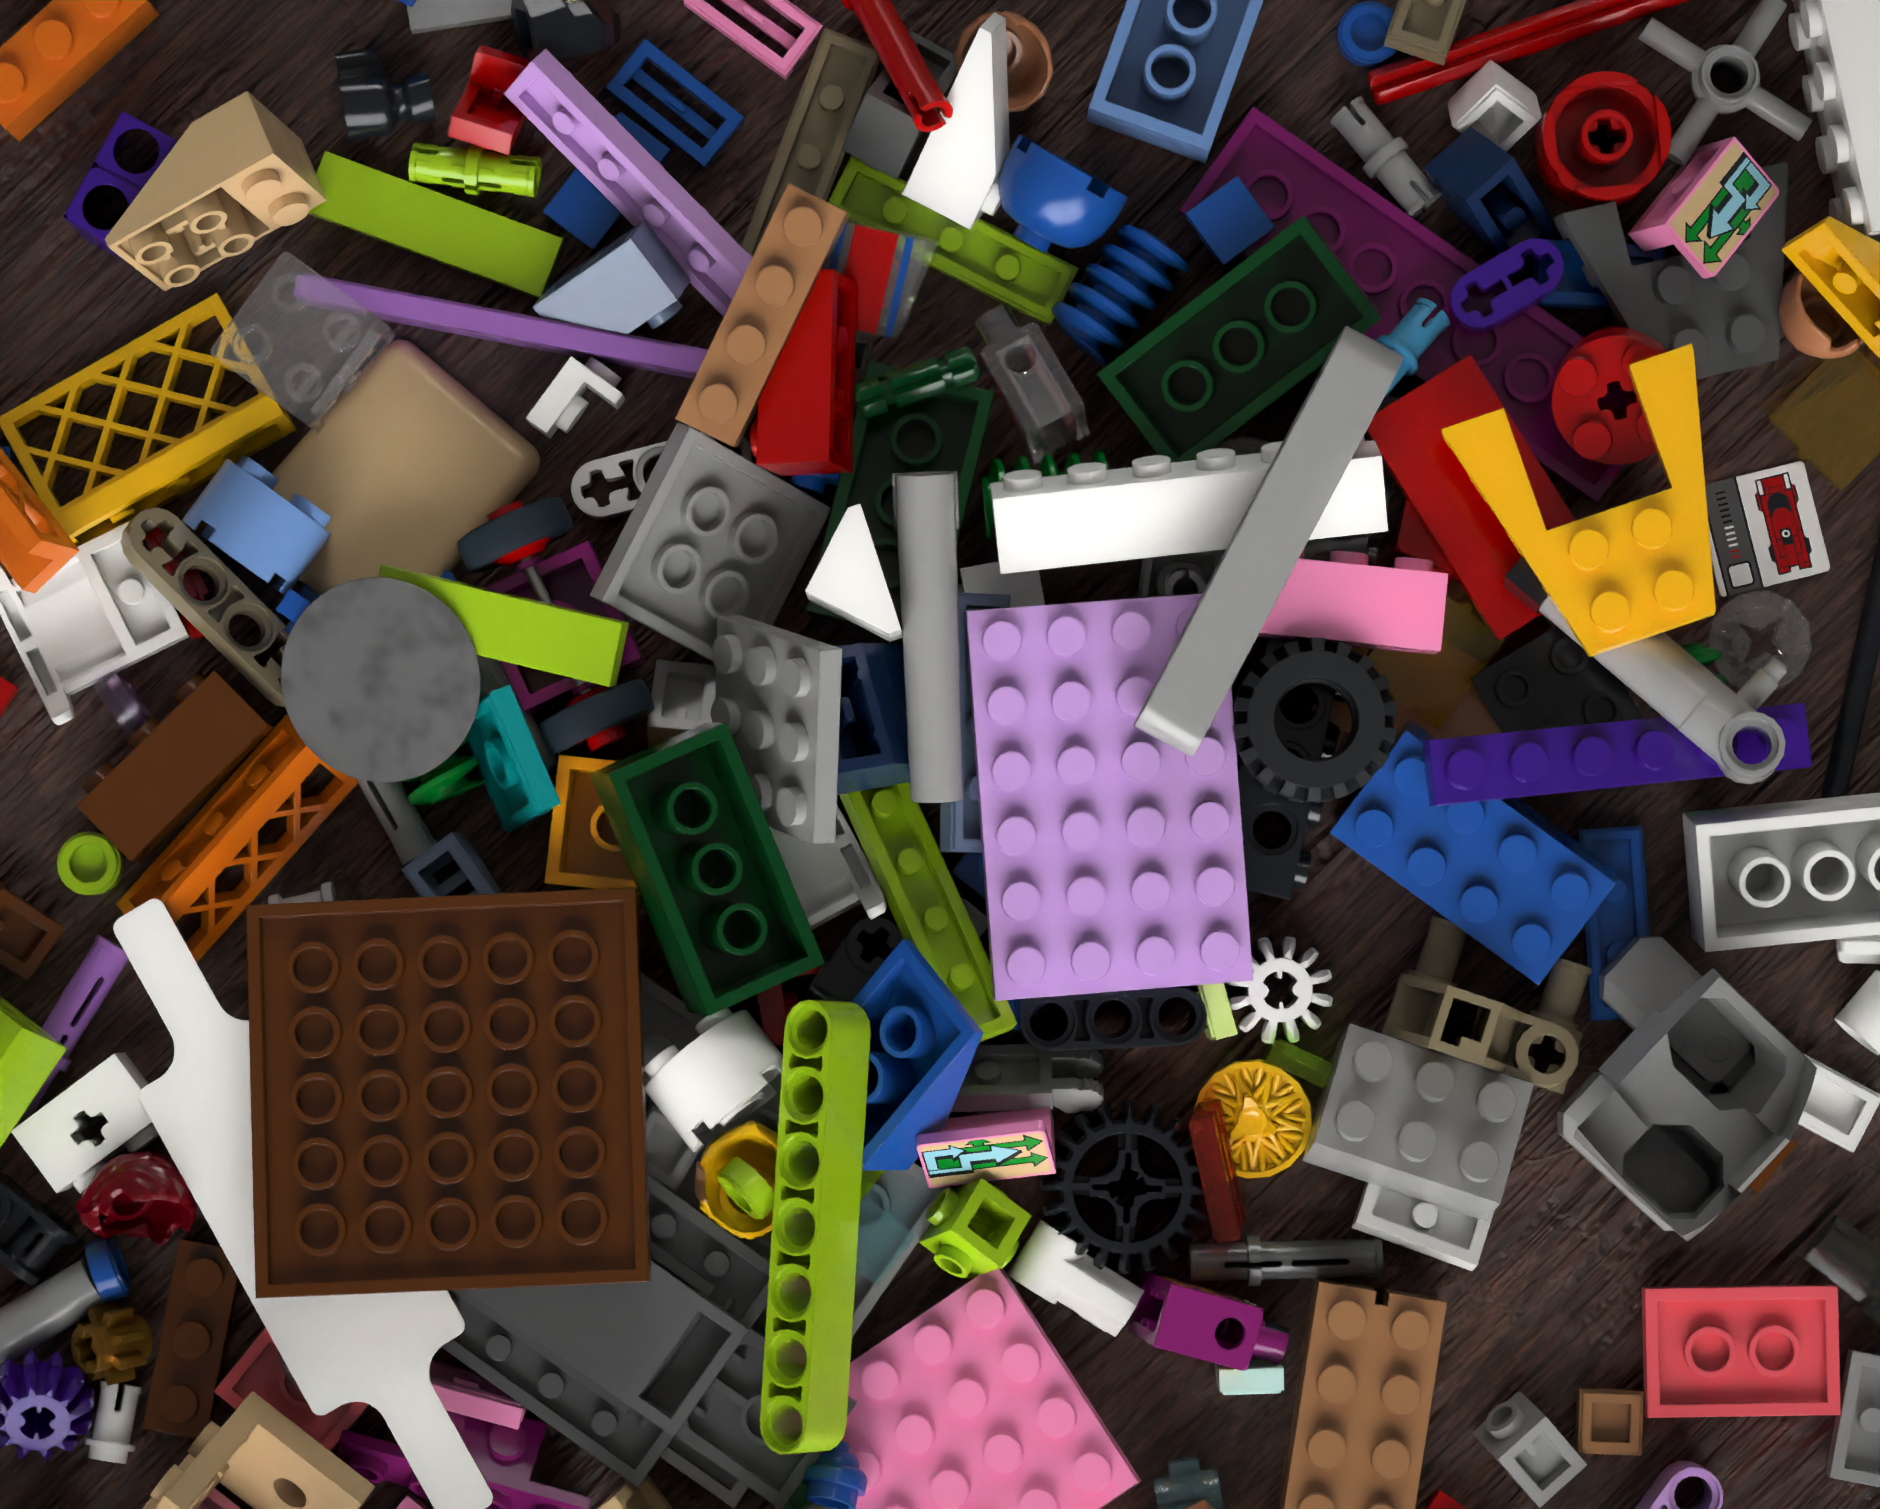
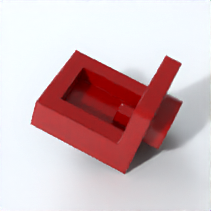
M484 45L479 46L474 54L469 83L451 116L448 136L468 142L474 146L482 147L483 150H494L509 155L527 117L504 93L531 61Z

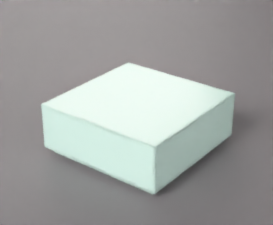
M1250 1360L1246 1371L1215 1363L1216 1385L1219 1392H1222L1223 1395L1276 1394L1284 1391V1367L1281 1362L1275 1364L1265 1360Z

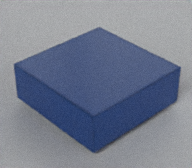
M1238 176L1185 214V218L1222 268L1275 229L1273 223Z

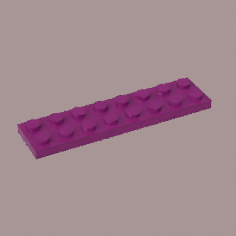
M1252 107L1186 200L1179 214L1185 218V214L1238 176L1275 226L1273 232L1239 255L1244 260L1300 217L1307 215L1382 314L1383 318L1363 333L1373 340H1376L1380 335L1388 336L1411 310L1418 298H1426L1434 302L1437 306L1422 322V327L1441 310L1446 313L1450 325L1445 331L1440 333L1417 360L1418 370L1414 375L1410 376L1424 384L1471 354L1543 469L1594 505L1598 503L1624 465L1603 464L1581 457L1559 432L1552 411V390L1558 367L1567 352L1583 337L1538 305H1534L1495 329L1486 332H1471L1463 328L1455 320L1451 309V291L1455 283L1462 276L1480 265L1258 109ZM1501 284L1487 293H1482L1478 290L1477 286L1467 290L1469 302L1462 309L1466 313L1477 310L1482 317L1489 316L1492 313L1491 300L1505 292V289ZM1615 381L1608 383L1607 395L1601 397L1600 400L1602 403L1612 402L1615 410H1622L1627 407V398L1636 394L1634 390L1623 391L1620 382Z

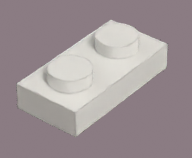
M1366 1182L1351 1228L1473 1271L1478 1265L1494 1212L1484 1221Z

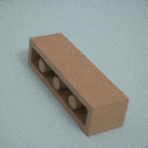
M789 183L787 184L675 419L732 447L739 448L758 409L759 397L820 271L825 269L850 217L847 211Z

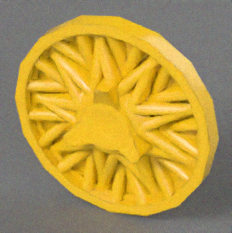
M1260 1059L1235 1061L1215 1071L1200 1089L1193 1111L1195 1135L1200 1140L1199 1144L1205 1156L1224 1172L1246 1179L1271 1177L1290 1167L1305 1150L1313 1126L1311 1101L1300 1081L1282 1066Z

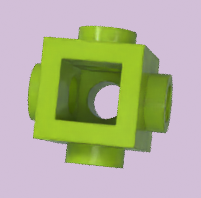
M980 1178L955 1188L954 1191L946 1188L934 1199L925 1215V1219L931 1224L921 1237L919 1243L935 1254L934 1261L944 1271L956 1277L971 1279L999 1268L1002 1270L1009 1263L1018 1249V1238L1032 1215L1009 1199L999 1188Z

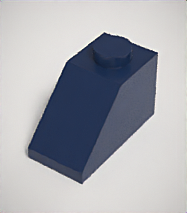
M1470 126L1424 167L1425 172L1434 186L1441 192V197L1451 212L1493 258L1530 238L1563 239L1514 157ZM1533 254L1526 255L1523 258L1524 270L1513 277L1515 280L1534 265Z

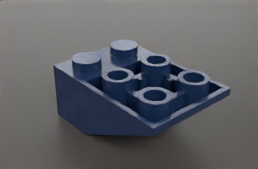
M856 643L838 646V648L842 649L837 795L910 782L903 644Z

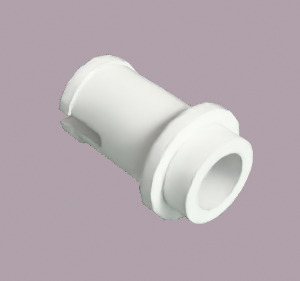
M100 1381L101 1390L92 1438L85 1437L84 1444L90 1445L88 1458L126 1464L128 1452H135L136 1445L130 1444L138 1398L142 1387L124 1384L120 1407L118 1410H115L119 1384L108 1386L106 1381Z

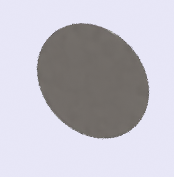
M383 577L361 578L340 584L323 593L304 610L293 626L285 645L281 664V687L285 707L291 723L300 738L323 762L337 771L361 780L398 782L415 778L436 768L446 761L464 741L471 729L479 705L481 691L479 663L475 648L465 627L452 610L436 596L421 587L398 579Z

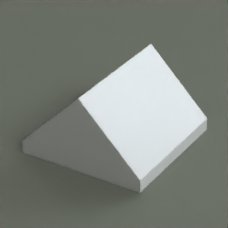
M861 504L848 507L805 590L808 600L889 642L901 639V627Z

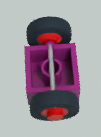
M560 497L539 500L523 506L521 501L503 506L486 516L487 523L470 531L457 542L461 558L471 574L486 572L501 566H515L517 573L484 588L627 622L623 613L590 596L603 567L594 547L589 541L542 562L540 557L537 556L544 551L546 546L564 537L573 529L572 519ZM629 626L619 674L646 663ZM501 661L522 710L529 715L568 697L577 696L571 699L564 709L551 715L539 724L541 736L552 755L567 753L585 745L589 746L591 752L606 747L626 737L623 728L645 718L655 710L654 701L642 679L631 680L614 687L600 686L591 689L596 687L597 684Z

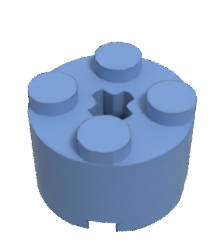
M242 455L236 464L226 459L181 521L195 530L203 520L208 525L200 534L267 583L276 573L280 577L272 587L286 595L332 535L324 529L331 520V517L301 495L299 496L295 493L289 502L272 490L279 479L251 458Z

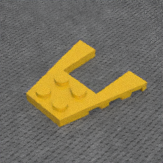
M1692 343L1630 364L1628 367L1670 489L1546 530L1504 408L1441 429L1444 441L1452 449L1468 473L1470 480L1484 501L1488 503L1508 533V537L1520 555L1524 557L1542 584V588L1589 657L1710 617L1716 613L1695 358Z

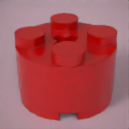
M1600 71L1583 75L1566 86L1554 98L1538 123L1534 136V158L1537 170L1549 188V192L1561 202H1566L1583 209L1615 201L1616 206L1620 207L1641 194L1664 165L1670 151L1672 138L1669 116L1659 98L1638 83V80L1627 74L1614 71ZM1597 129L1602 131V136L1605 140H1614L1615 142L1607 154L1601 153L1599 146L1591 145L1589 139Z
M1624 327L1601 329L1581 338L1561 361L1555 375L1552 390L1553 416L1563 438L1581 457L1603 464L1624 465L1641 461L1657 452L1628 371L1630 364L1668 352L1659 342L1646 334ZM1619 381L1623 391L1634 390L1636 395L1627 398V407L1625 409L1615 410L1612 402H1601L1600 398L1607 395L1608 383Z

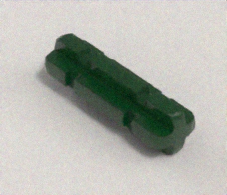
M963 346L944 353L945 359L937 361L936 357H932L886 373L887 379L882 381L875 377L857 383L854 386L853 393L860 413L865 418H871L888 412V406L895 403L899 408L945 392L947 385L954 383L957 388L976 381L979 378V368L973 351L970 347Z

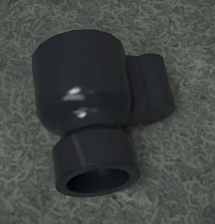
M373 47L334 53L349 141L389 135L395 130L398 122L408 119L413 124L436 121L428 71L406 74L400 82H392L387 78Z

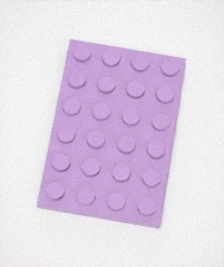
M1202 594L964 611L993 1000L1002 1001L1253 981L1237 753L1233 733L1232 685L1192 757L1134 727L1148 695Z

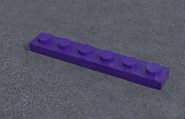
M1805 703L1759 707L1757 712L1764 713L1773 718L1781 727L1786 741L1784 755L1774 771L1812 767ZM1664 717L1435 739L1422 742L1430 807L1725 777L1717 762ZM1744 732L1733 738V752L1742 762L1756 764L1767 758L1768 750L1766 743L1759 735Z

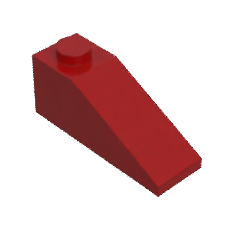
M823 269L820 271L759 397L758 419L751 426L750 443L752 452L757 458L756 465L780 476L853 473V392L855 386L857 283L834 269Z

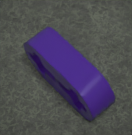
M1530 238L1514 245L1466 273L1455 283L1451 291L1450 304L1455 320L1463 328L1471 332H1486L1495 329L1550 297L1559 289L1564 277V261L1561 252L1553 243L1547 240ZM1533 254L1534 258L1538 261L1549 258L1553 263L1546 269L1548 281L1538 285L1534 278H1527L1515 286L1510 282V279L1524 270L1523 258L1526 255ZM1501 284L1505 289V292L1491 300L1492 313L1489 316L1482 317L1477 310L1466 313L1462 309L1469 302L1467 290L1477 286L1478 290L1482 293H1487Z

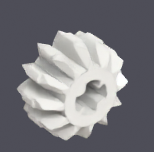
M1284 937L1281 943L1279 958H1275L1269 938H1260L1257 940V946L1263 961L1258 963L1252 957L1253 981L1226 983L1230 986L1244 987L1245 995L1228 999L1231 1010H1238L1247 1005L1251 1008V1011L1241 1019L1238 1025L1243 1032L1253 1029L1261 1018L1265 1019L1261 1032V1041L1264 1043H1273L1276 1037L1278 1022H1282L1284 1034L1288 1042H1297L1300 1039V1035L1294 1019L1299 1017L1308 1027L1314 1030L1321 1026L1320 1019L1307 1009L1310 1002L1323 1007H1330L1332 1005L1333 998L1331 996L1313 993L1312 986L1331 980V972L1325 969L1308 974L1305 970L1319 955L1318 951L1314 948L1307 949L1296 962L1293 961L1292 957L1296 947V939L1294 937ZM1282 972H1284L1293 980L1288 987V991L1293 996V999L1285 1007L1283 1002L1276 1001L1273 1008L1264 1000L1269 989L1263 982L1271 973H1273L1274 978L1281 979Z

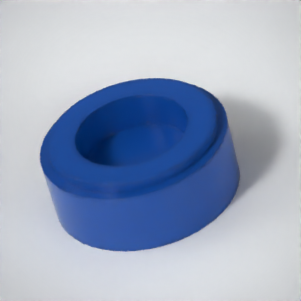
M1364 1L1350 7L1342 16L1336 32L1337 46L1343 57L1353 65L1362 68H1373L1386 63L1396 51L1384 46L1385 37L1394 12L1386 5L1375 1Z
M111 1237L108 1240L98 1238L85 1244V1253L88 1266L103 1301L110 1303L129 1296L132 1291L131 1278L117 1241Z

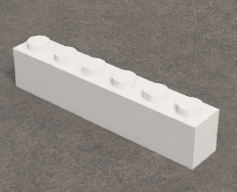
M1363 436L1309 540L1388 531L1383 462L1375 440L1365 441ZM1283 441L1265 444L1261 447V453L1236 456L1233 449L1216 448L1197 453V460L1171 463V458L1168 456L1153 455L1133 460L1132 467L1106 470L1105 464L1091 462L1069 467L1067 469L1068 474L1042 477L1041 471L1018 470L1003 475L1002 482L990 483L1000 574L1226 549Z

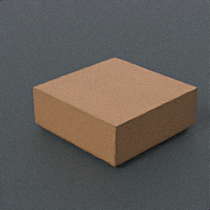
M1577 1387L1575 1451L1585 1454L1642 1456L1644 1391L1641 1389Z

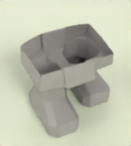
M1633 936L1620 953L1599 974V997L1622 1018L1633 1032L1598 1069L1600 1072H1592L1557 1109V1133L1659 1228L1664 1231H1675L1688 1242L1721 1214L1791 1141L1810 1095L1817 1067L1714 968L1702 977L1662 937ZM1716 1084H1721L1728 1088L1725 1093L1710 1092Z

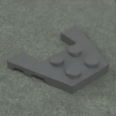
M1786 162L1761 167L1778 187L1779 196L1718 274L1711 278H1702L1683 255L1636 266L1631 265L1615 201L1562 213L1554 217L1555 225L1563 239H1570L1584 262L1581 269L1591 286L1599 287L1617 318L1613 320L1616 327L1630 328L1646 334L1659 342L1667 351L1692 343L1696 380L1769 363L1779 359L1781 324L1777 312L1780 293L1783 289L1784 253L1781 249L1785 245L1788 189V167Z

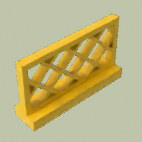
M218 293L0 416V427L38 497L77 547L131 521L143 510L155 507L161 508L210 480L226 459L236 464L242 455L250 457L297 430L287 411L279 402ZM216 316L224 330L217 357L187 350L193 328ZM177 337L175 346L166 344ZM232 347L242 363L229 360ZM150 352L171 356L162 388L131 381L138 359ZM183 359L213 367L204 399L173 392ZM122 369L119 378L110 376L111 374ZM225 370L248 375L259 393L236 407L216 402ZM96 383L116 388L106 420L76 413L83 390ZM128 391L158 398L148 431L118 423ZM66 401L64 409L55 407ZM170 402L200 409L194 431L180 439L160 434ZM212 412L222 414L210 421ZM41 414L61 419L50 452L28 446L19 427ZM73 423L103 430L93 462L63 455ZM115 433L145 440L139 462L126 470L105 466ZM157 444L166 446L165 448L154 453ZM35 458L47 461L44 474ZM64 465L89 472L83 494L60 506L52 491L59 466ZM102 475L111 477L99 485Z

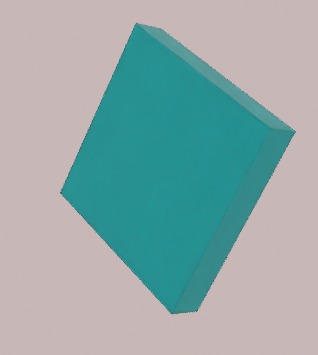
M509 684L489 692L479 700L477 713L469 730L471 738L466 743L471 755L478 756L481 761L476 765L482 780L488 779V782L484 785L501 825L508 834L528 826L560 805L561 802L511 685Z

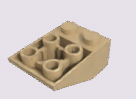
M246 91L190 124L106 236L105 241L112 251L162 290L167 291L172 287L189 284L199 276L201 271L226 257L246 252L253 246L256 240L279 227L301 221L311 209L326 202L327 199L301 138L252 94Z

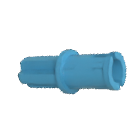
M1418 298L1411 310L1388 336L1380 335L1375 340L1404 356L1402 364L1385 397L1404 375H1414L1419 367L1417 360L1440 333L1445 331L1450 325L1449 318L1441 310L1422 327V322L1437 306L1426 298Z

